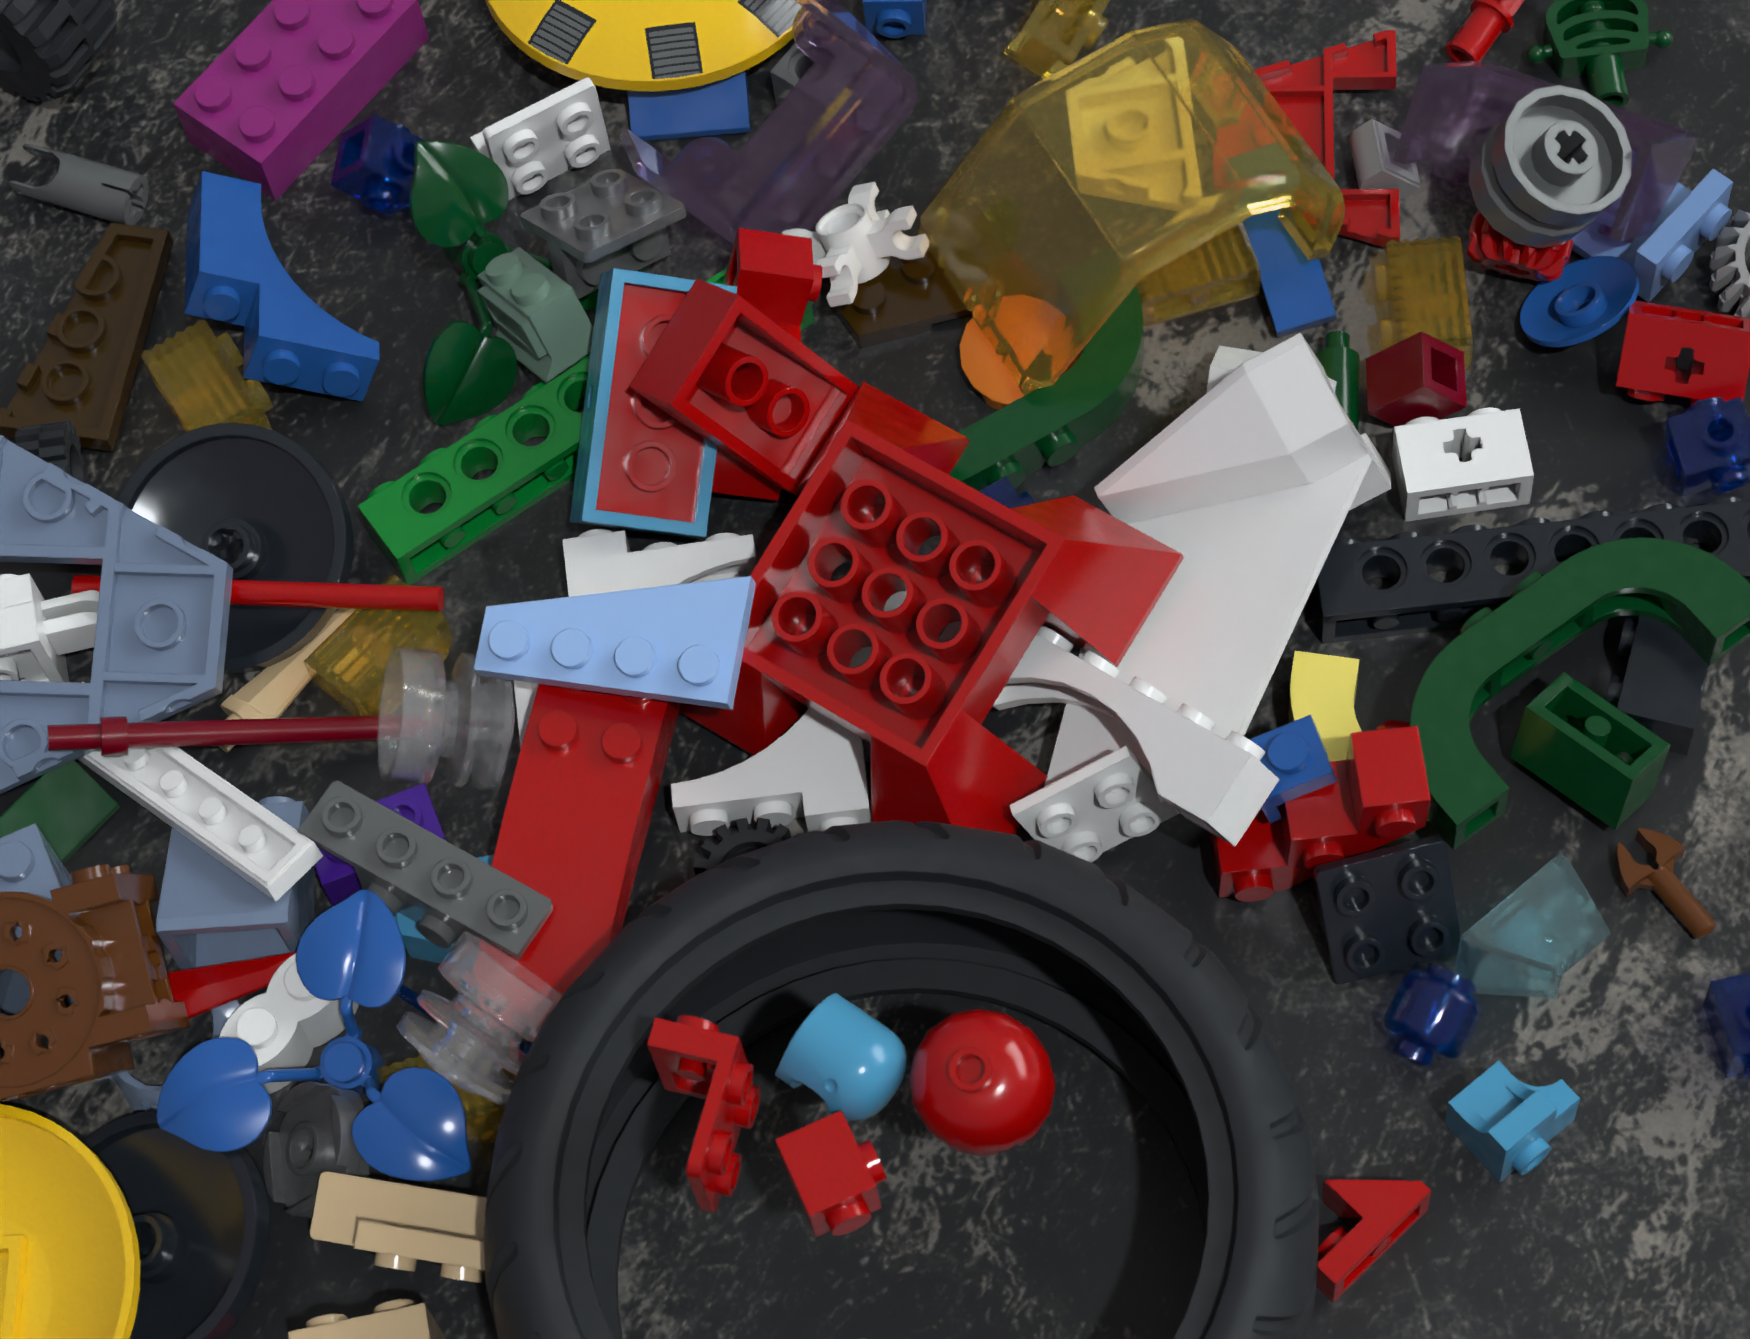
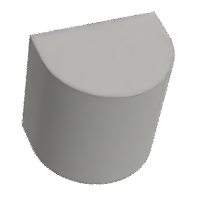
M1373 119L1357 127L1351 133L1349 143L1359 189H1399V200L1420 189V180L1410 137Z

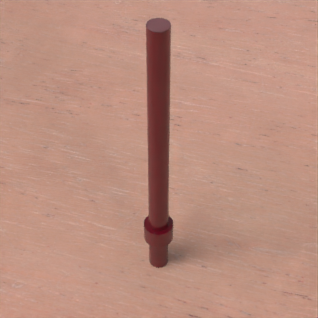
M435 713L127 723L126 716L100 717L97 724L47 725L48 751L100 749L101 756L128 755V748L436 739L437 737Z

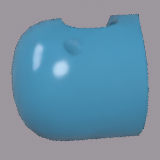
M835 993L817 1005L802 1023L786 1049L775 1072V1076L793 1088L803 1084L811 1088L825 1101L829 1113L834 1114L842 1110L847 1121H864L879 1113L895 1095L905 1075L907 1055L905 1046L898 1036L879 1021Z

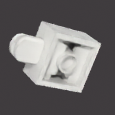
M29 573L20 576L15 574L0 575V680L69 682L65 654L94 647L99 591L87 590L45 600Z

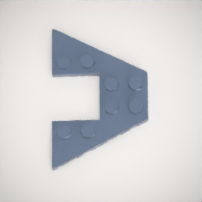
M0 435V562L102 565L91 682L0 680L1 794L98 750L48 751L47 725L97 724L100 717L126 716L127 723L159 722L221 694L223 689L233 568L222 559L185 541L176 533L160 524H155L127 508L121 502L91 485L79 481L50 462L47 463Z

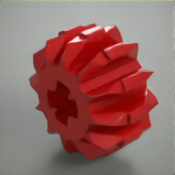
M1478 210L1476 216L1472 218L1467 237L1469 240L1467 255L1473 262L1479 263L1485 269L1495 270L1500 275H1510L1520 280L1525 278L1537 282L1543 280L1552 281L1561 277L1565 264H1568L1574 241L1571 239L1565 244L1546 248L1518 244L1493 229Z

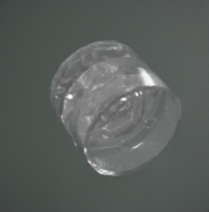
M395 647L390 653L385 668L378 715V764L383 781L414 785L425 783L427 785L432 781L439 759L442 757L447 782L451 787L462 788L467 783L471 774L472 784L476 789L493 791L497 788L505 770L514 731L515 706L512 680L480 676L474 670L476 657L472 653L464 652L457 658L450 679L446 680L442 655L438 650Z
M463 932L438 966L445 980L457 991L455 997L451 1000L438 993L421 990L416 1000L437 1022L433 1023L413 1012H406L396 1027L399 1033L417 1049L422 1059L440 1075L468 1093L484 1096L494 1103L505 1107L514 1082L502 1072V1069L504 1068L517 1075L526 1057V1054L518 1047L524 1039L531 1043L534 1042L547 1016L557 1006L562 994L500 949L469 932Z

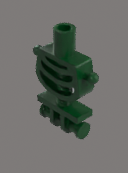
M1556 0L1548 7L1543 32L1544 45L1531 46L1527 51V58L1533 64H1539L1544 59L1550 58L1556 75L1561 79L1587 76L1591 95L1606 104L1611 111H1615L1624 107L1629 102L1624 71L1644 68L1648 46L1656 45L1659 48H1667L1672 44L1673 36L1670 31L1665 29L1649 32V12L1644 0Z

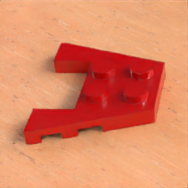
M1385 30L1373 34L1372 41L1349 48L1346 47L1345 43L1323 49L1322 56L1290 65L1289 60H1285L1215 81V200L1237 206L1225 161L1284 144L1310 227L1388 249H1399V189L1335 188L1333 90L1396 89V30Z

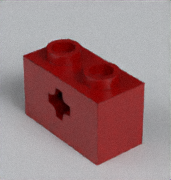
M1635 301L1633 306L1629 307L1617 373V387L1628 388L1627 394L1629 396L1646 401H1663L1666 394L1691 398L1690 404L1692 406L1708 411H1726L1729 404L1743 406L1750 369V318ZM1681 348L1693 349L1694 360L1691 361L1689 370L1677 368V359L1675 357L1679 356Z

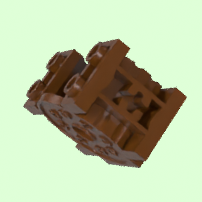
M103 864L69 873L72 885L50 890L52 899L29 892H0V973L7 969L19 972L26 978L30 990L27 1005L21 1012L12 1016L0 1012V1047L5 1051L4 1057L0 1058V1103L13 1102L133 1070L135 1068L129 1043L190 1027L185 1003L174 1002L159 937L156 932L150 902L159 900L153 874H131L129 865L110 868L109 864ZM18 926L22 929V936L20 938H17L15 935V930ZM56 950H63L60 960L56 962L53 957ZM67 995H69L71 999L76 1002L74 1004H71L69 1007H67L64 1003V999ZM44 1035L48 1037V1047H44L41 1043Z

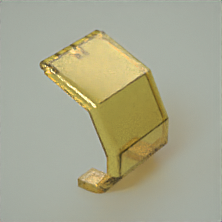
M1185 19L1132 30L1013 96L920 216L921 226L918 235L926 233L930 242L929 252L939 267L945 268L944 274L968 311H974L973 319L996 354L1003 355L1002 363L1023 395H1027L1038 388L1052 386L1144 276L1247 218L1281 209L1278 219L1308 261L1329 256L1344 220L1345 204L1339 186L1241 52L1230 42L1197 20Z

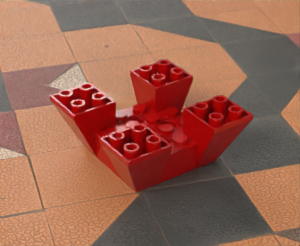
M863 381L797 486L801 494L750 574L756 582L733 710L681 703L679 712L754 756L784 735L798 721L804 709L808 706L871 742V822L900 820L917 823L927 821L1015 835L1021 824L1012 815L1009 805L1044 788L1048 776L981 725L1042 625L1052 629L1086 651L1089 650L1097 654L1113 666L1118 667L1184 559V556L1074 495L1014 508L1006 507L949 475L970 442L967 437ZM941 536L940 543L934 551L926 555H918L921 545L927 539ZM852 561L851 569L846 576L839 580L831 581L832 573L840 564ZM907 591L904 602L897 609L884 611L887 600L893 594ZM961 621V628L953 639L946 642H938L939 633L947 624ZM871 646L872 651L868 660L861 666L850 668L853 655L858 650Z

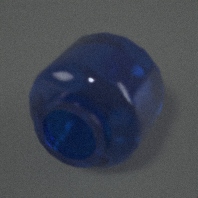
M1429 963L1425 971L1411 970L1407 972L1383 1019L1386 1029L1399 1038L1393 1050L1429 1068L1435 1057L1446 1061L1459 1059L1463 1055L1483 1015L1482 1003L1473 996L1478 986L1433 963Z

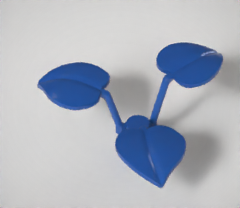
M360 890L319 915L306 928L297 947V972L305 988L321 1000L335 1001L341 999L339 1009L346 1028V1035L334 1039L324 1048L320 1058V1066L315 1068L270 1069L258 1073L257 1054L249 1043L236 1038H214L195 1046L178 1061L169 1073L159 1096L157 1122L162 1130L172 1133L201 1149L214 1152H231L247 1147L256 1141L270 1121L272 1100L263 1084L310 1080L321 1082L326 1080L330 1085H335L341 1089L352 1090L359 1094L365 1093L368 1099L373 1102L355 1118L352 1125V1137L362 1158L376 1170L404 1180L432 1182L464 1175L472 1168L467 1141L464 1106L456 1088L447 1078L428 1068H407L391 1075L384 1084L382 1092L379 1091V1082L384 1073L383 1058L374 1046L361 1041L363 1030L357 1025L353 1013V1001L368 1008H381L389 1004L398 993L404 980L406 952L403 937L393 913L386 903L371 890Z

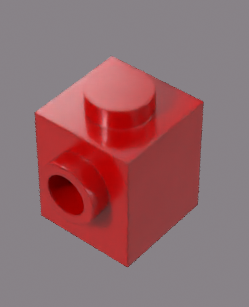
M842 1110L775 1139L781 1162L815 1237L829 1231L834 1236L853 1232L870 1221L872 1212L882 1208L876 1184L887 1180L882 1164L870 1140L857 1144Z

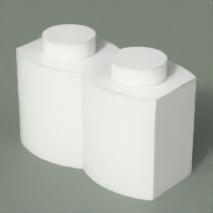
M297 952L277 969L269 982L266 993L249 999L235 1010L225 1023L219 1037L236 1038L249 1043L257 1054L258 1073L270 1069L305 1068L314 1047L329 1042L345 1029L339 1009L341 999L335 1001L321 1000L305 988L297 972ZM353 1001V1013L355 1015L359 1004ZM292 1081L271 1082L263 1084V1086L270 1094L284 1088Z

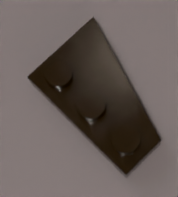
M978 203L927 233L930 244L924 257L905 260L889 256L890 262L881 274L867 282L858 284L857 294L853 303L830 308L860 348L932 331L935 323L970 315L972 319L982 307L1002 297L1030 295L1047 300L1045 287L983 206Z

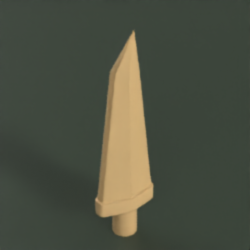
M338 608L325 627L300 651L281 662L265 668L234 695L231 694L220 705L222 710L228 715L225 720L279 718L355 628L360 609ZM221 745L218 747L228 753L235 745Z

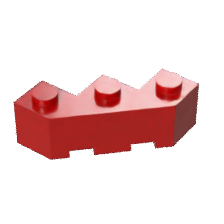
M738 227L725 273L724 285L737 286V295L741 296L801 342L800 325L807 302H817L822 284V266L813 264L812 238ZM717 447L712 492L778 501L781 487Z
M1418 726L1351 733L1346 760L1331 762L1338 782L1278 805L1283 819L1271 824L1262 809H1260L1236 847L1209 832L1218 897L1235 896L1237 900L1243 902L1264 900L1272 896L1274 892L1284 891L1313 878V870L1318 865L1370 852L1424 827L1431 798Z

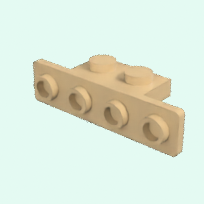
M325 1171L321 1173L319 1178L310 1235L316 1240L352 1245L355 1249L376 1252L374 1261L376 1266L415 1271L417 1259L442 1263L441 1277L481 1283L483 1270H485L483 1238L487 1198Z

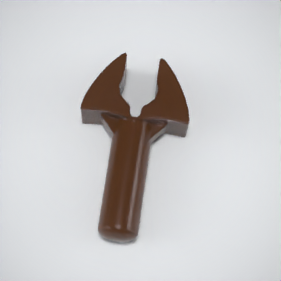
M1638 828L1635 840L1652 856L1654 860V867L1652 868L1650 865L1635 862L1628 850L1621 842H1618L1615 852V869L1619 886L1626 898L1638 888L1652 890L1695 939H1703L1712 933L1716 926V921L1673 873L1674 863L1681 860L1684 854L1685 847L1681 843L1662 833Z

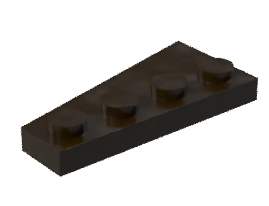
M110 223L74 284L76 293L63 314L57 312L46 331L49 338L34 363L28 361L16 381L19 389L7 409L0 408V435L15 439V432L18 431L17 428L70 420L71 424L76 428V436H79L81 448L114 451L173 246V240L168 230Z

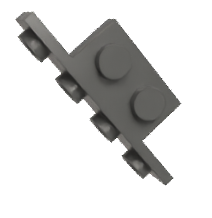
M340 781L331 783L297 830L298 833L315 842L318 847L354 866L362 889L371 890L386 903L394 917L399 912L418 923L416 927L423 936L446 949L450 948L453 943L472 954L477 936L519 960L553 911L552 901L548 897Z

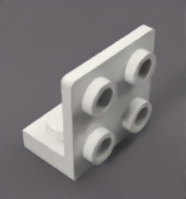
M584 78L486 127L483 131L470 137L474 150L487 156L502 170L509 189L508 201L521 194H530L539 190L547 181L573 168H581L591 164L600 154L611 149L597 90L590 78Z

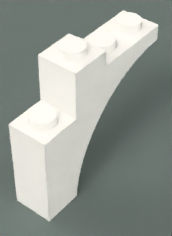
M592 529L583 532L579 537L562 539L569 597L750 576L758 563L753 534L738 535L736 533L724 532L714 534L705 541L680 545L672 542H657L646 546L643 550L633 552L630 551L625 530L612 532L607 529ZM514 680L520 745L522 746L539 684Z
M907 591L893 594L887 600L884 611L897 609L904 602ZM864 647L858 650L851 659L850 668L864 664L871 655L872 647ZM809 707L806 713L784 735L749 759L715 774L671 784L673 810L680 832L691 831L693 834L701 836L716 835L715 830L724 824L727 829L729 826H737V819L747 818L748 824L755 823L757 825L758 817L770 819L771 828H777L779 824L785 826L795 818L805 817L808 832H823L831 826L870 823L871 801L866 762H871V742Z

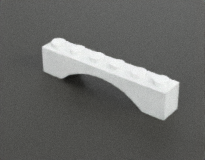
M961 621L949 623L939 637L938 642H946L953 639L961 628ZM1042 625L993 704V707L1003 710L1025 704L1066 703L1093 708L1121 720L1136 736L1151 766L1157 793L1186 819L1236 847L1280 780L1260 762L1265 751L1248 738L1231 730L1226 739L1213 733L1212 731L1216 724L1187 704L1182 703L1177 712L1164 705L1168 698L1158 689L1138 677H1134L1129 685L1118 680L1117 676L1120 671L1097 654L1087 650L1082 659L1070 653L1073 645L1067 639Z

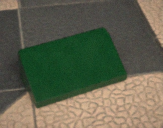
M72 761L43 774L0 816V838L36 823L64 865L118 811L120 806L77 762Z

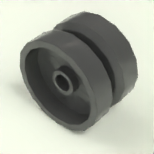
M1562 85L1539 88L1519 100L1503 116L1502 120L1496 123L1480 139L1470 158L1469 185L1476 207L1492 228L1515 243L1536 248L1562 245L1582 232L1599 214L1621 197L1631 177L1632 149L1624 126L1610 108L1586 91Z

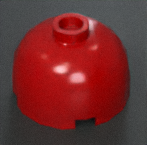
M982 1009L952 1014L932 1027L914 1052L909 1075L914 1109L928 1131L956 1152L981 1157L999 1154L998 1151L1008 1150L1016 1144L1020 1143L1021 1145L1032 1138L1050 1113L1056 1087L1049 1055L1034 1032L1008 1014Z

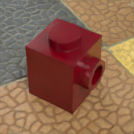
M1421 331L1366 358L1368 414L1393 426H1401L1419 417L1430 416L1441 420L1467 407L1464 352Z

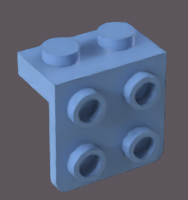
M1632 152L1631 177L1621 197L1599 214L1582 232L1572 238L1574 241L1572 250L1583 258L1613 256L1627 261L1632 265L1639 278L1638 296L1650 302L1668 281L1673 283L1679 279L1688 268L1694 253L1706 240H1714L1719 232L1723 230V227L1726 226L1732 215V210L1728 208L1733 181L1713 168L1691 191L1638 154Z

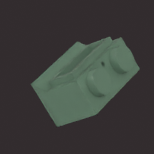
M518 247L512 252L497 256L489 262L483 272L477 275L483 286L478 290V293L495 324L498 325L495 336L509 342L515 351L516 359L545 383L591 352L594 328L573 288L523 249Z

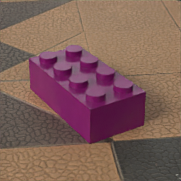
M272 0L173 103L188 141L244 180L260 183L261 191L276 201L429 39L419 1Z

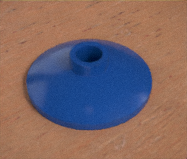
M1596 256L1570 263L1564 266L1560 278L1552 281L1543 280L1530 292L1521 308V327L1532 342L1546 347H1565L1590 340L1614 326L1626 315L1629 307L1633 306L1638 296L1639 278L1632 265L1618 257Z

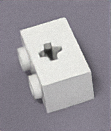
M1489 407L1475 410L1463 417L1439 420L1435 417L1426 416L1413 419L1405 425L1394 426L1391 456L1405 522L1530 504L1534 472L1520 408L1501 411L1498 408Z

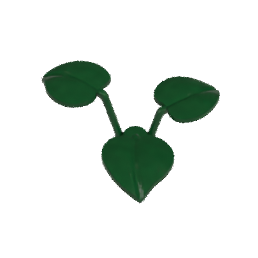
M422 140L417 141L414 147V173L409 195L411 220L417 232L424 239L432 244L443 247L447 260L463 271L459 282L466 287L479 320V329L465 321L457 320L449 323L439 331L427 352L423 371L424 403L430 420L434 424L445 426L491 411L507 398L514 386L518 369L516 354L509 342L498 336H489L492 331V321L485 303L478 293L477 281L479 278L477 275L486 269L491 260L501 254L512 252L516 248L509 244H504L501 238L483 226V224L499 218L506 210L508 204L509 189L507 180L498 165L480 152L461 144L447 141ZM527 252L553 272L551 259ZM647 266L637 271L645 273ZM598 290L579 298L584 310H596Z

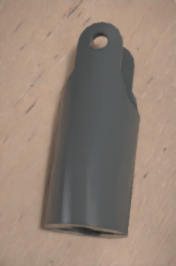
M32 144L23 145V149L28 153L59 163L60 165L58 173L47 185L36 187L17 181H9L8 185L16 192L119 224L134 226L141 219L144 213L141 208H146L149 195V182L146 176Z

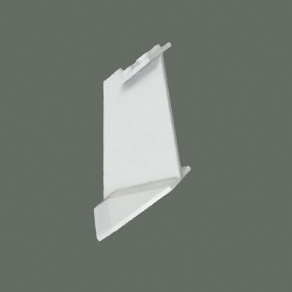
M1301 332L1242 363L1094 487L1098 498L1113 517L1184 556V559L1118 667H1116L1120 671L1117 679L1127 685L1130 684L1134 677L1144 680L1162 692L1168 698L1164 705L1176 712L1182 703L1191 706L1216 724L1212 732L1224 739L1227 738L1231 730L1244 736L1348 511L1391 489V474L1386 463L1367 434L1360 435L1341 407L1323 366ZM1081 648L1079 658H1083L1087 652L1085 649ZM1066 704L1044 788L1009 805L1014 818L1035 840L1088 862L1095 861L1103 852L1132 837L1143 836L1154 831L1160 823L1179 814L1174 807L1157 793L1151 766L1136 736L1121 720L1093 708Z

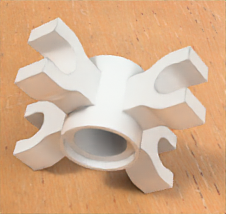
M875 182L853 186L848 197V204L841 205L826 213L818 221L816 232L801 228L782 232V234L812 238L813 264L822 266V278L830 277L831 289L826 297L830 307L853 303L857 294L858 284L867 282L881 274L890 262L889 256L905 260L922 258L929 247L930 242L926 233L908 236L901 231L911 229L917 214L913 205L898 208L891 214L888 209L876 212L875 198L879 190Z

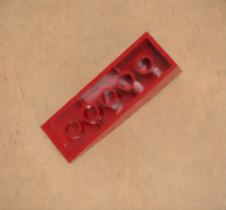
M545 684L538 685L504 811L492 867L548 897L552 901L553 911L519 960L476 936L459 1018V1026L461 1028L534 1042L547 1016L557 1006L562 995L622 930L681 703Z

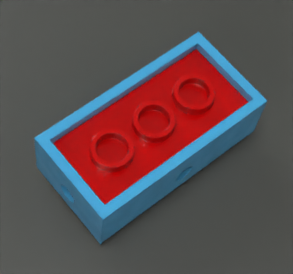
M612 268L600 274L569 522L689 539L706 537L717 446L668 415L630 387L696 280ZM708 282L735 294L737 293V286Z

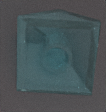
M1561 852L1461 935L1453 984L1461 992L1557 998L1562 975L1611 934L1571 862Z

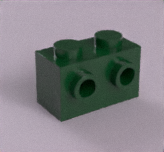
M1563 672L1526 706L1510 757L1616 830L1652 796L1670 744Z

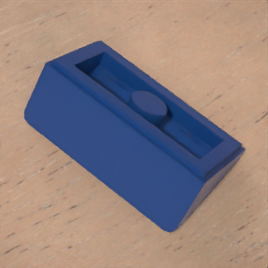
M746 71L720 81L686 89L656 92L627 91L632 142L751 132L749 86Z

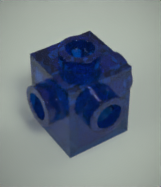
M375 114L341 134L331 186L362 201L363 205L372 211L388 215L393 214L409 205V195L414 173V147L417 141H422L423 139L413 135L407 127L401 124L389 122Z
M1721 397L1703 399L1688 407L1686 413L1667 418L1665 442L1683 496L1713 489V492L1717 494L1728 493L1738 490L1750 482V417L1747 415L1742 397L1725 402Z

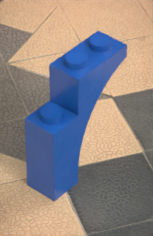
M202 171L187 216L184 314L244 326L243 378L363 402L379 362V342L349 328L320 308L286 272L272 249L266 234L262 218L260 183Z

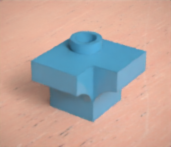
M1498 1060L1448 1102L1444 1124L1500 1183L1515 1169L1521 1175H1525L1543 1161L1551 1151L1548 1142L1575 1120L1580 1098L1562 1079L1547 1086L1525 1084L1515 1078Z

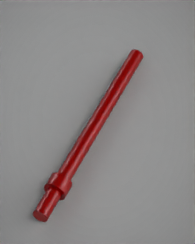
M76 574L72 580V594L87 590L100 591L101 575ZM232 580L230 605L442 612L445 595L442 586Z

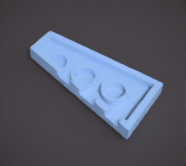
M752 576L486 606L474 670L480 676L733 710L756 582Z

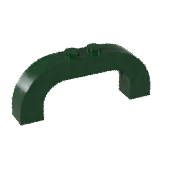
M1113 247L1059 275L1061 306L1069 315L1086 343L1079 359L1063 375L959 431L958 433L967 437L970 442L949 474L950 476L988 497L994 494L996 496L1008 494L1019 487L1026 476L1046 465L1058 466L1068 461L1077 453L1079 447L1093 440L1110 427L1127 407L1136 391L1143 367V310L1135 281Z
M1626 538L1605 542L1585 549L1563 561L1545 575L1540 571L1534 572L1516 586L1511 594V599L1494 611L1487 607L1475 613L1462 626L1460 635L1435 657L1426 670L1418 686L1411 712L1410 726H1418L1431 798L1427 819L1434 829L1454 851L1505 814L1510 787L1480 754L1474 744L1469 727L1473 716L1488 700L1592 626L1606 619L1618 616H1643L1668 625L1687 641L1708 666H1711L1750 638V583L1726 562L1694 546L1660 538Z

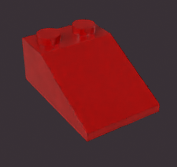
M698 278L630 385L632 389L668 415L795 496L800 491L797 486L859 386L741 296Z

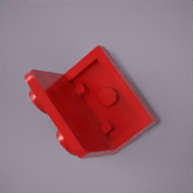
M681 1015L677 1017L676 1022L655 1018L647 1046L664 1089L706 1099L688 1159L686 1175L700 1210L715 1213L721 1196L731 1197L735 1191L742 1160L741 1154L734 1153L741 1127L751 1129L755 1122L760 1103L761 1088L754 1086L753 1064L747 1062L739 1037L720 1033L718 1026L712 1022L694 1016Z

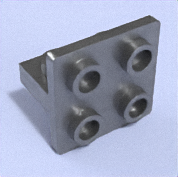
M608 169L594 174L589 182L566 193H555L541 200L540 205L521 213L520 216L524 228L547 241L554 274L569 284L579 299L598 290L600 274L612 268L637 271L670 255L671 250L666 227L685 218L686 211L684 203L621 169Z

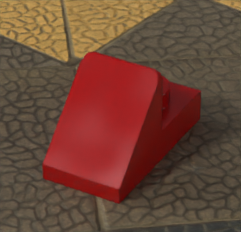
M1346 1179L1324 1181L1322 1191L1323 1202L1352 1230L1348 1233L1343 1227L1336 1229L1318 1248L1319 1262L1316 1287L1334 1303L1428 1211L1431 1189L1422 1181Z

